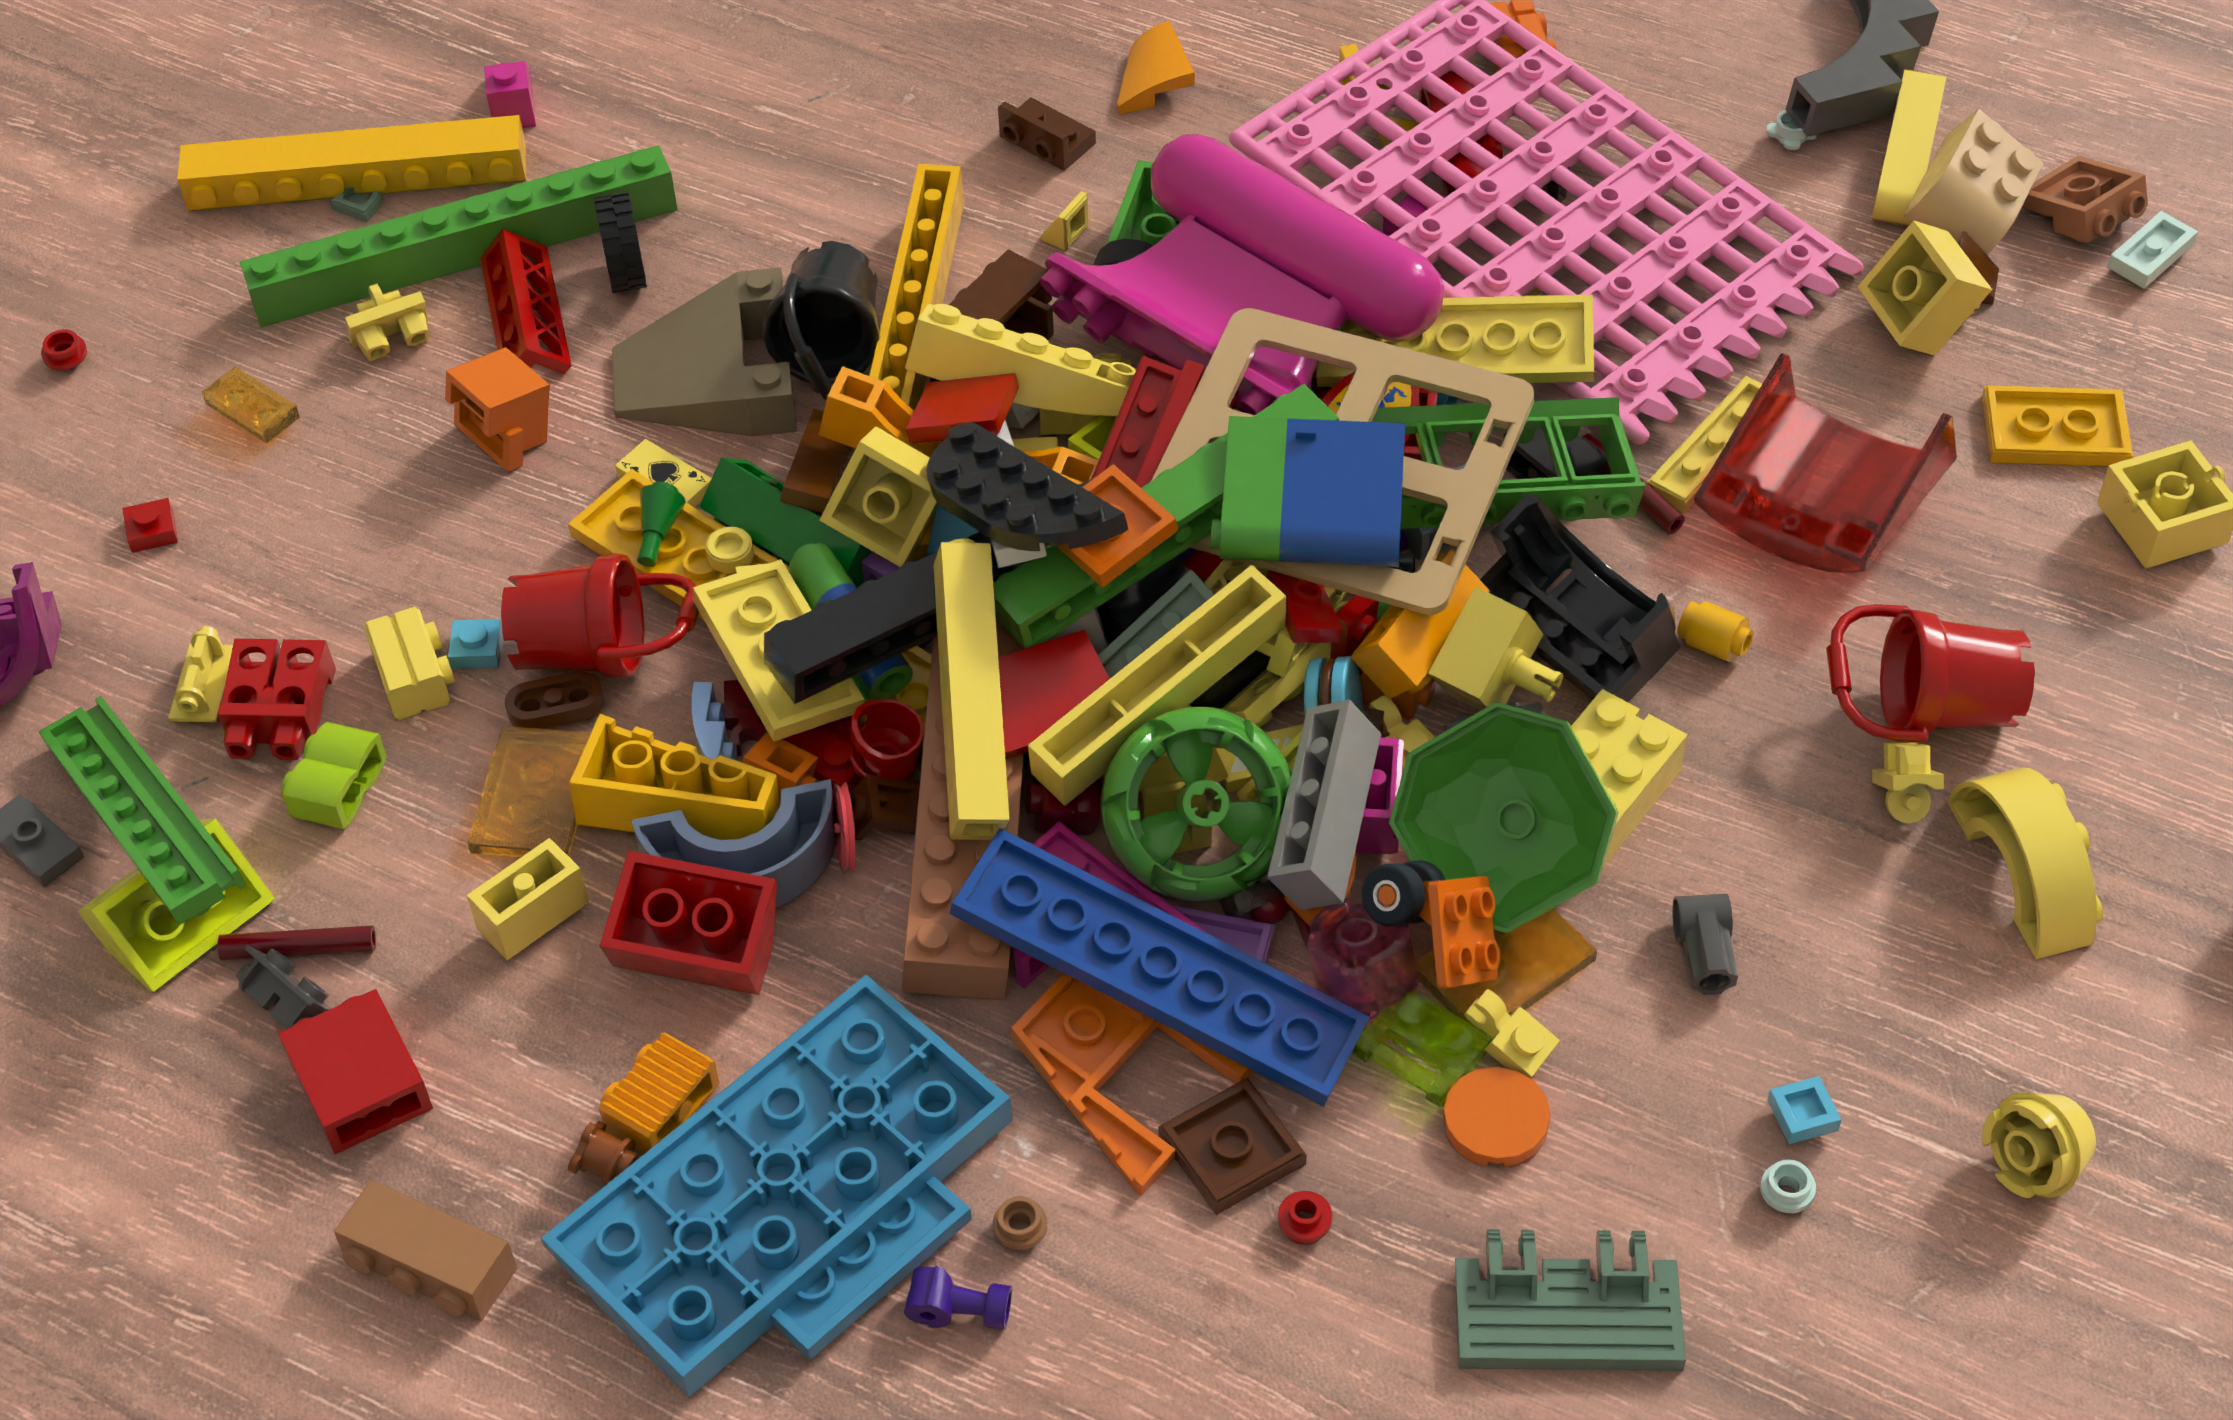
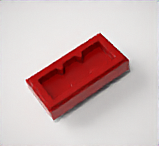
M1268 570L1266 578L1286 595L1285 626L1292 642H1339L1343 628L1324 586Z

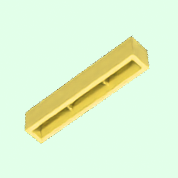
M1253 565L1249 566L1028 745L1031 774L1066 806L1106 773L1114 753L1122 742L1137 728L1161 714L1186 708L1285 627L1286 595Z

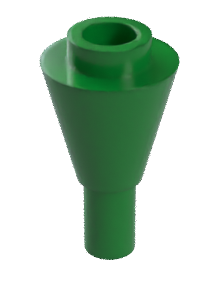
M655 482L652 485L644 486L640 490L641 534L643 539L637 562L643 566L653 567L656 565L661 541L667 536L686 503L684 496L672 484Z

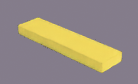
M1745 376L1647 481V484L1675 509L1685 513L1783 406L1785 395Z

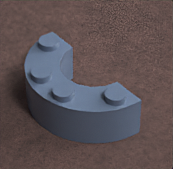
M831 779L781 789V805L773 820L759 832L741 839L718 840L702 835L688 824L682 810L631 820L639 853L776 879L775 908L792 901L813 885L826 869L833 855L837 840V833H834L833 826L837 819Z

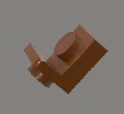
M867 774L850 792L855 824V840L861 841L872 829L915 834L920 782L903 779L889 780Z

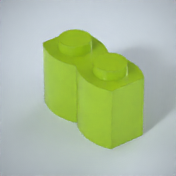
M325 722L315 734H312L307 739L303 753L304 759L296 765L293 771H289L285 775L281 794L290 817L345 829L356 816L365 792L373 786L379 777L387 755L380 734Z

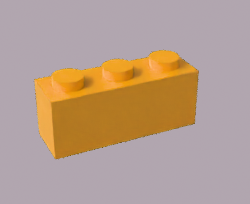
M1450 549L1438 555L1436 561L1450 566L1455 552ZM1465 564L1451 599L1443 611L1434 615H1425L1390 605L1350 657L1389 699L1406 691L1414 694L1431 680L1432 677L1428 672L1475 586L1488 593L1490 590Z

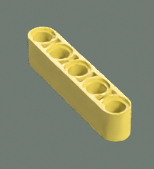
M1904 69L1903 82L1898 96L1872 214L1873 220L1906 226L1912 223L1904 216V213L1928 169L1947 76Z

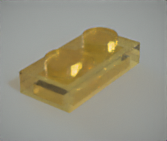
M236 366L202 391L206 405L265 443L270 442L300 418L297 406Z

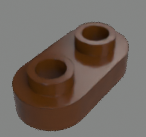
M583 671L520 683L513 687L505 698V708L510 723L515 728L523 731H536L587 720L595 716L601 710L604 703L600 681L593 674Z

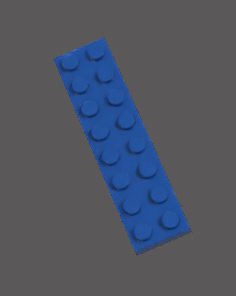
M1001 828L994 836L951 905L950 914L1323 1107L1370 1019V1016Z

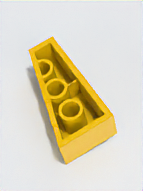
M599 714L569 782L576 824L634 832L631 820L682 810L688 824L702 835L718 840L741 839L763 829L773 820L780 807L776 774L721 755L715 759L699 755L696 746L681 741L676 746L654 739V732L637 726L632 731L618 727L614 718Z

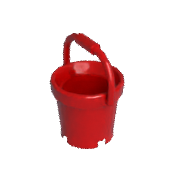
M623 554L600 556L590 565L529 575L510 576L508 580L516 587L504 588L501 604L504 641L514 640L517 642L519 654H507L515 670L599 671L604 677L633 678L640 668L642 656L652 655L668 649L683 639L686 633L694 629L699 615V610L692 600L693 587H696V585L689 578L671 573L636 574L632 562L627 555ZM673 585L684 589L687 593L684 596L676 620V628L663 638L644 644V611L640 586Z
M1873 604L1857 606L1843 614L1833 627L1830 645L1826 647L1831 691L1834 695H1837L1841 709L1855 726L1879 738L1893 741L1925 742L1929 739V733L1934 731V729L1995 726L2017 727L2019 723L2012 717L2026 716L2033 695L2034 662L2021 661L2019 648L2032 647L2029 638L2024 631L1995 629L1941 621L1935 613L1912 610L1908 606ZM1873 616L1894 617L1886 634L1880 668L1881 705L1885 721L1889 727L1877 725L1864 717L1853 705L1849 694L1852 691L1847 650L1843 644V634L1850 624L1860 618Z

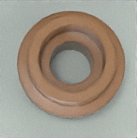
M1016 1196L1007 1199L997 1209L993 1217L994 1235L1003 1246L1009 1249L1026 1250L1041 1242L1047 1231V1217L1043 1208L1028 1197ZM1018 1222H1024L1029 1225L1028 1228L1022 1230L1011 1228L1012 1225Z

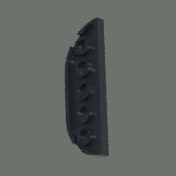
M973 421L952 427L948 431V437L938 445L929 458L926 472L930 489L936 502L1001 545L1018 550L1040 551L1039 543L1048 546H1060L1068 543L1069 549L1107 540L1128 530L1124 512Z

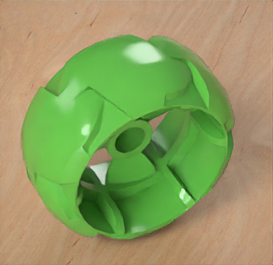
M1188 707L1161 714L1142 724L1131 733L1114 753L1107 767L1100 797V812L1106 839L1112 852L1125 870L1155 892L1188 901H1212L1233 896L1246 890L1269 871L1292 774L1290 768L1273 740L1254 723L1226 710L1210 707ZM1212 746L1231 752L1247 767L1257 790H1254V794L1258 801L1229 802L1226 790L1219 783L1205 780L1211 761ZM1167 752L1170 762L1186 785L1179 790L1176 796V810L1151 815L1140 821L1139 818L1141 816L1137 801L1142 779L1153 762ZM1206 791L1210 795L1208 800L1213 802L1212 810L1204 812L1202 818L1194 813L1198 810V807H1191V798L1202 795ZM1217 824L1230 839L1242 846L1240 849L1233 851L1230 857L1209 865H1187L1170 859L1183 840L1188 825L1193 827H1210Z

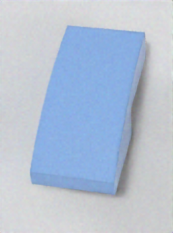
M693 682L692 718L699 755L711 759L721 755L736 760V743L728 741L724 722V704L716 702L713 682Z

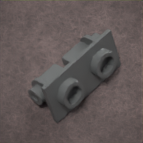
M248 945L246 946L245 950L255 960L251 964L244 965L238 971L236 978L239 981V988L266 1010L280 997L281 999L269 1014L286 1029L302 1019L312 1018L332 1009L324 1002L329 994L310 979L303 977L299 981L291 973L296 966L285 956L272 948L267 954H264Z

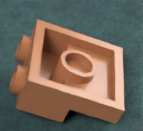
M2078 155L2035 181L2021 208L2037 212L2045 217H2053L2054 233L2073 238L2077 242L2088 243L2098 239L2100 236H2110L2117 224L2127 221L2130 217L2139 218L2143 215L2148 206L2145 174Z

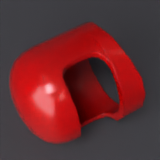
M873 699L866 701L856 708L851 717V742L849 744V759L855 773L862 780L867 774L889 780H906L914 773L920 760L924 739V723L913 708L908 704L892 699ZM867 715L864 726L858 730L857 724L860 718Z

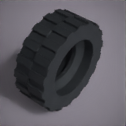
M625 192L594 198L612 293L647 287L629 193Z

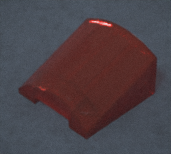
M1781 353L1694 496V502L1715 521L1740 538L1777 557L1821 571L1835 573L1863 572L1868 569L1957 459L1953 416L1946 413L1941 415L1922 449L1873 436L1831 417L1798 397L1795 392L1790 356Z

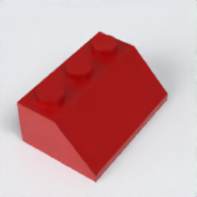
M628 851L599 947L613 967L759 995L773 948L777 881L774 878Z

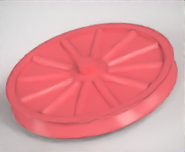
M846 782L841 787L834 783L833 799L837 820L833 826L834 833H837L836 847L842 873L847 868L854 872L856 863L855 824L850 793Z

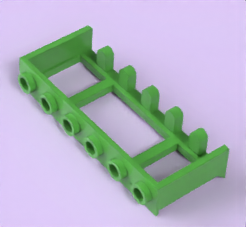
M1619 397L1534 401L1517 443L1525 444L1530 442L1534 437L1536 428H1542L1557 477L1501 480L1482 526L1498 524L1526 494L1539 497L1559 521L1635 517L1646 484L1641 482L1620 419ZM1475 403L1378 408L1372 422L1405 423V434H1415L1422 460L1442 466L1437 447L1444 442L1446 433L1468 432L1471 444L1475 445L1490 407ZM1601 425L1598 434L1612 475L1576 476L1565 442L1576 439L1581 426ZM1494 426L1492 430H1508V429H1504V428H1500V427ZM1402 494L1400 529L1439 528L1447 508L1443 505Z

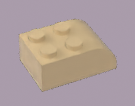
M1977 109L1945 136L1904 216L1911 222L1914 220L1948 231L1958 245L1962 231H1965L1988 255L2014 223L2044 163L2030 149L2024 147L2007 133L1996 121L1992 120L1980 109Z

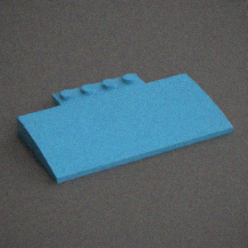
M865 975L541 1238L543 1246L612 1321L690 1398L772 1326L779 1330L811 1360L972 1220L971 1208L943 1185L941 1181L1013 1120L1011 1099L868 975Z

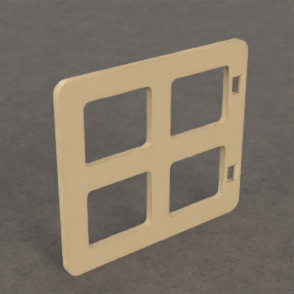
M1245 308L1235 312L1224 330L1151 481L1164 470L1172 469L1195 454L1203 445L1211 444L1228 433L1229 416H1254L1233 410L1229 406L1256 350L1261 347H1269L1355 371L1354 377L1336 413L1339 421L1372 422L1387 387L1393 382H1400L1487 405L1490 407V411L1467 464L1463 469L1453 470L1404 456L1402 494L1443 505L1447 508L1419 571L1409 573L1388 566L1236 560L1425 615H1434L1443 611L1451 599L1533 407L1534 389L1531 384L1520 378L1253 308ZM1494 426L1508 429L1501 447L1487 442ZM1211 534L1190 547L1220 556V549H1211ZM1443 543L1458 546L1450 566L1436 561Z

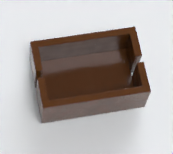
M1009 249L995 262L989 263L983 273L967 288L960 290L955 299L949 304L957 308L962 315L977 320L982 318L993 319L1003 324L1005 329L1019 334L1034 333L1043 336L1047 340L1054 335L1053 310L1051 305L1048 304L1052 301V295L1042 287L1039 281L1048 269ZM929 377V378H930V382L940 381V380H937V379H934V378Z

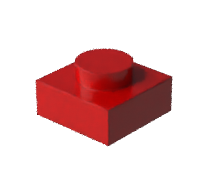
M169 498L122 508L127 542L132 553L178 543L174 513Z

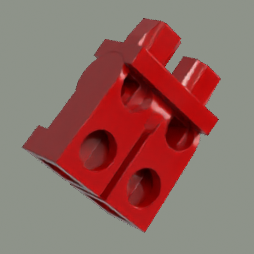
M234 638L223 699L218 710V717L224 729V746L230 758L250 759L254 756L257 743L270 744L269 748L273 757L280 760L299 759L307 739L317 732L316 727L321 719L322 701L327 684H332L336 671L326 640L283 639L280 648L277 639ZM262 653L266 655V659L264 662H251L248 654ZM301 653L310 654L314 657L312 663L298 662L296 655Z

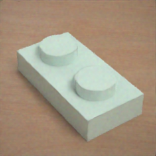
M2160 211L2111 254L2107 268L2145 289L2195 244L2198 231Z

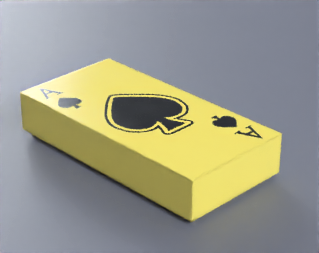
M644 439L614 465L616 475L619 478H622L628 471L633 469L654 483L666 482L674 485L684 496L686 503L694 508L702 501L712 479L647 439Z

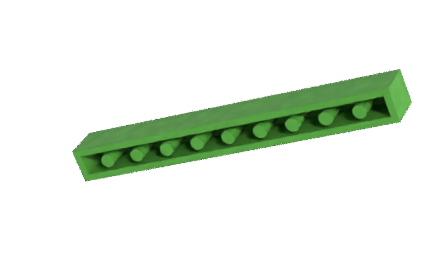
M658 145L485 194L475 195L438 207H432L402 217L388 219L366 227L345 231L330 237L302 243L283 250L262 254L239 262L260 327L370 297L368 286L378 284L382 293L481 266L480 257L502 229L547 247L598 233L600 228L594 198L628 192L635 222L676 211L678 208L671 170Z

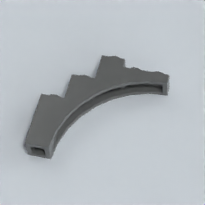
M1850 0L1859 21L1861 35L1859 40L1842 57L1821 69L1797 76L1793 81L1785 110L1799 128L1803 129L1807 137L1893 114L1903 82L1904 69L1914 70L1921 46L1929 45L1939 10L1929 0Z

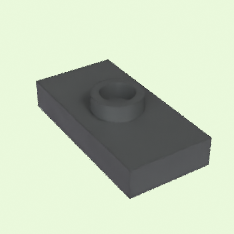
M18 795L0 808V848L43 887L84 858L80 847L23 795Z

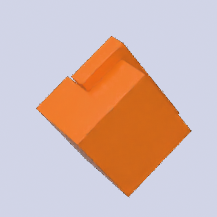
M505 347L446 370L445 400L450 404L454 403V425L507 472L523 466L524 451L547 442L550 384Z

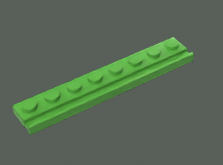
M99 696L95 699L97 705L85 712L80 707L38 732L48 749L178 925H181L191 918L203 915L211 906L226 898L223 891L235 884L241 889L246 886V883L235 865L102 696Z

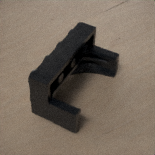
M1526 494L1490 532L1502 557L1480 579L1481 582L1490 590V594L1528 612L1544 634L1534 653L1556 671L1563 673L1567 680L1592 700L1604 689L1629 702L1681 648L1675 634L1674 608L1666 596L1660 593L1657 600L1654 601L1625 580L1578 540L1553 515L1539 497ZM1566 569H1572L1565 579L1549 595H1546V590Z

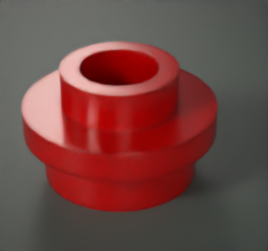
M67 329L57 330L47 335L41 350V356L45 365L54 370L72 369L79 365L87 355V347L84 340L77 336L75 332Z
M1295 1192L1287 1196L1280 1204L1278 1224L1282 1232L1291 1241L1302 1245L1313 1244L1323 1238L1330 1230L1333 1215L1332 1209L1328 1201L1315 1192ZM1307 1211L1315 1215L1309 1219H1303L1298 1217L1296 1213Z

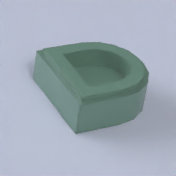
M351 187L344 188V192L338 194L330 203L332 210L368 222L380 209L383 197L379 191L355 194L354 188Z

